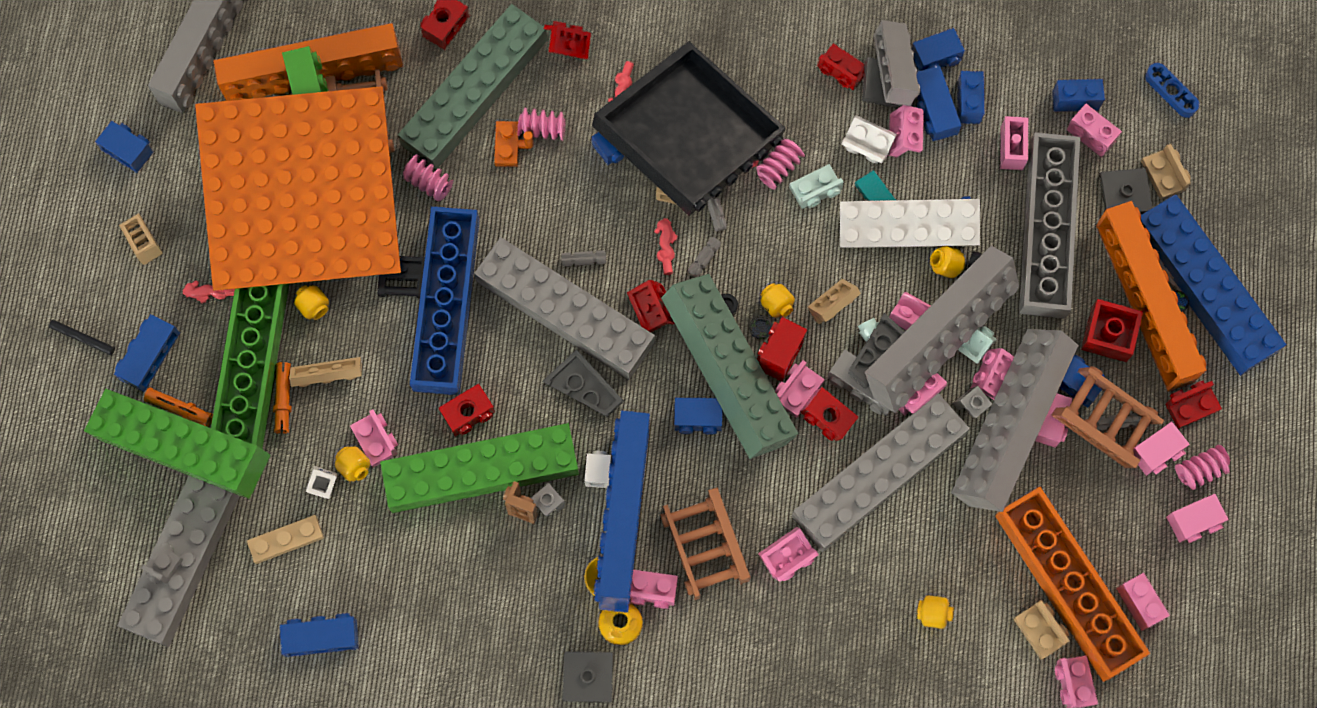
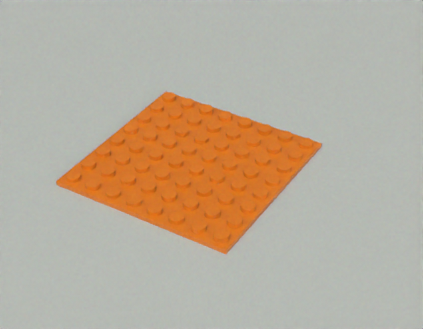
M383 86L195 104L213 291L401 273Z

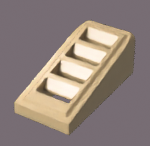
M140 214L119 225L134 254L143 265L162 255L163 252ZM140 225L139 228H137V229H135L134 231H132V232L129 233V231H130L131 229H133V228H135L136 226Z

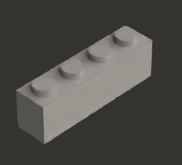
M881 20L874 33V41L885 102L911 106L915 97L919 96L920 85L917 82V68L914 66V52L911 50V36L908 34L907 24Z

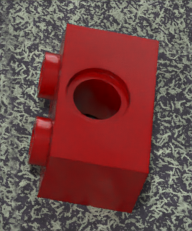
M437 0L433 11L429 16H425L421 22L420 28L423 37L445 50L470 17L468 6L458 0ZM441 19H448L444 23L439 22Z
M479 383L438 408L455 437L459 434L463 436L473 429L472 426L479 422H487L493 417L492 414L495 413L494 406ZM464 409H474V413L471 416L462 415Z
M823 387L817 389L800 410L804 415L803 419L812 426L817 425L823 430L821 433L831 441L841 440L859 417ZM825 410L832 414L831 422L824 419L823 413Z

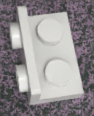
M856 115L841 144L846 146L845 149L851 153L865 155L866 159L870 162L883 163L897 134Z

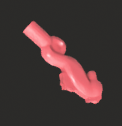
M626 61L622 73H618L615 77L616 83L619 84L615 89V97L632 84L630 77L634 66L632 62Z
M664 218L657 223V228L654 231L656 234L662 231L659 239V245L662 250L657 252V259L662 262L664 275L673 274L671 261L675 253L670 243L673 244L678 236L672 230L671 222Z
M197 280L193 283H187L182 290L187 298H195L202 304L206 303L211 295L221 300L227 296H234L235 289L213 291V286L211 285L197 287L199 285Z

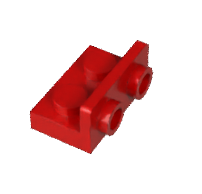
M553 21V25H544V30L551 31L548 52L588 60L591 40L590 32L583 31V27L570 25L568 28L566 23Z
M834 43L818 59L817 67H819L820 71L827 76L831 75L837 79L838 83L845 88L849 87L854 91L864 78L865 64Z
M650 279L628 291L627 295L641 327L649 332H653L666 324L673 325L675 323L661 299L666 293L664 286Z
M1202 380L1190 386L1191 390L1184 392L1182 389L1170 395L1171 399L1165 406L1178 429L1222 410L1211 389L1214 386L1213 381L1204 383Z

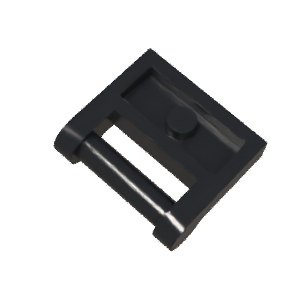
M400 256L401 273L379 275L378 297H386V295L417 296V299H420L425 257ZM387 280L417 282V287L386 286Z

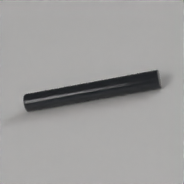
M51 320L49 323V328L108 355H112L115 351V347L56 320Z

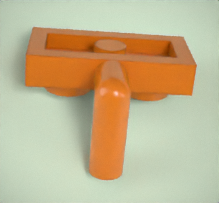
M496 121L495 167H518V149L533 148V135L530 131H526L523 134L524 140H519L517 133L518 121Z

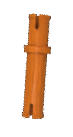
M278 362L275 364L274 433L280 434L281 424H283V434L289 433V413L292 411V407L289 405L291 364L285 362L284 372H282V362Z
M151 387L144 394V401L180 415L182 418L192 420L206 427H209L212 423L213 413L197 408L196 404L192 402L185 403ZM161 400L167 401V402H169V403H171V404H174L175 406H172V405H170V404H168V403H165V402H163V401H161ZM182 409H186V410H188V411H190V412H192V413H195V414H197V415L191 414V413H189V412H187V411H185V410H182Z

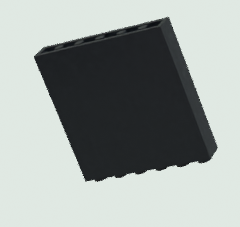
M690 41L594 114L592 123L593 128L689 216L695 211L700 212L706 206L709 199L717 198L726 185H733L738 179V175L742 172L747 173L753 167L755 161L763 160L772 147L775 148L780 145L784 139L783 134L786 129Z

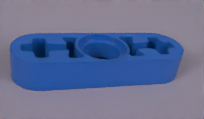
M1154 63L1149 66L1145 73L1146 81L1180 116L1185 118L1192 117L1199 108L1198 99L1163 64ZM1153 72H1159L1161 75L1154 77L1152 74ZM1165 79H1167V81H1166V82L1164 83V85L1162 86V85H1161L1162 81L1164 82ZM1170 85L1176 87L1178 94H1169L1166 87ZM1183 95L1184 97L1178 102L1179 97ZM1190 103L1192 105L1191 108H1184L1185 104L1187 105Z

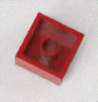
M1097 299L1090 310L1081 350L1127 362L1134 353L1143 311Z
M784 317L781 318L779 323L774 322L769 331L768 343L763 342L758 352L757 360L765 374L779 381H784L804 344L808 329Z

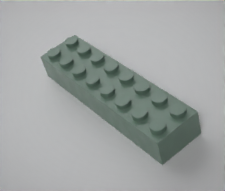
M511 4L398 133L397 136L401 146L413 155L418 154L420 160L426 159V164L428 166L433 164L436 171L548 41L547 30H544V26Z
M706 274L673 284L661 299L749 459L786 446L799 433L711 276Z

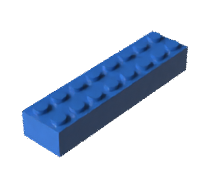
M1177 194L1141 215L1142 225L1149 231L1150 243L1153 249L1157 250L1159 259L1173 276V281L1179 289L1187 295L1189 306L1240 376L1272 357L1287 345Z
M431 207L410 386L413 392L460 395L480 222L477 210Z
M621 411L620 419H615V439L612 443V463H610L609 486H607L606 508L608 509H604L603 531H606V533H601L600 554H603V556L598 557L597 565L598 578L601 579H596L594 589L595 601L599 602V610L629 612L649 439L650 413Z

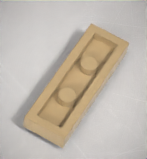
M361 357L291 367L289 377L291 387H306L314 383H331L334 380H352L362 376Z
M313 515L249 539L247 543L254 563L258 564L322 540L324 536L317 516Z

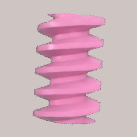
M524 108L519 116L517 133L520 136L523 130L524 133L526 131H533L534 137L538 138L542 132L544 139H547L551 133L553 140H556L560 134V138L563 141L566 120L564 119L563 112H560L558 118H555L554 111H551L549 117H546L545 110H542L540 116H537L536 109H533L531 115H528L527 108Z
M783 139L780 145L776 146L775 150L769 153V158H765L762 162L763 164L757 166L758 177L769 188L775 190L776 185L774 181L782 183L780 174L787 177L788 172L786 168L793 171L794 166L792 162L797 165L800 164L798 156L805 157L803 151L793 141Z
M415 154L404 168V180L411 182L414 187L419 186L420 191H426V194L433 196L436 201L443 200L452 188L454 181H447L449 177L447 173L440 177L441 169L432 172L434 169L433 164L426 168V159L418 163L420 156Z
M1218 444L1215 446V449L1210 448L1207 452H1201L1198 456L1191 457L1190 460H1184L1182 464H1176L1175 471L1182 483L1188 485L1191 490H1195V482L1203 486L1205 484L1203 478L1208 482L1213 481L1212 473L1216 478L1221 477V471L1224 474H1228L1230 472V458L1225 448Z

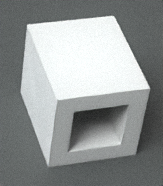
M593 451L592 454L587 453L586 487L607 488L609 486L611 455H607V452Z
M313 466L306 486V492L329 499L337 473Z

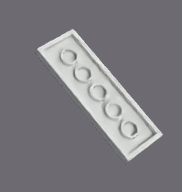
M980 199L840 201V248L980 246Z

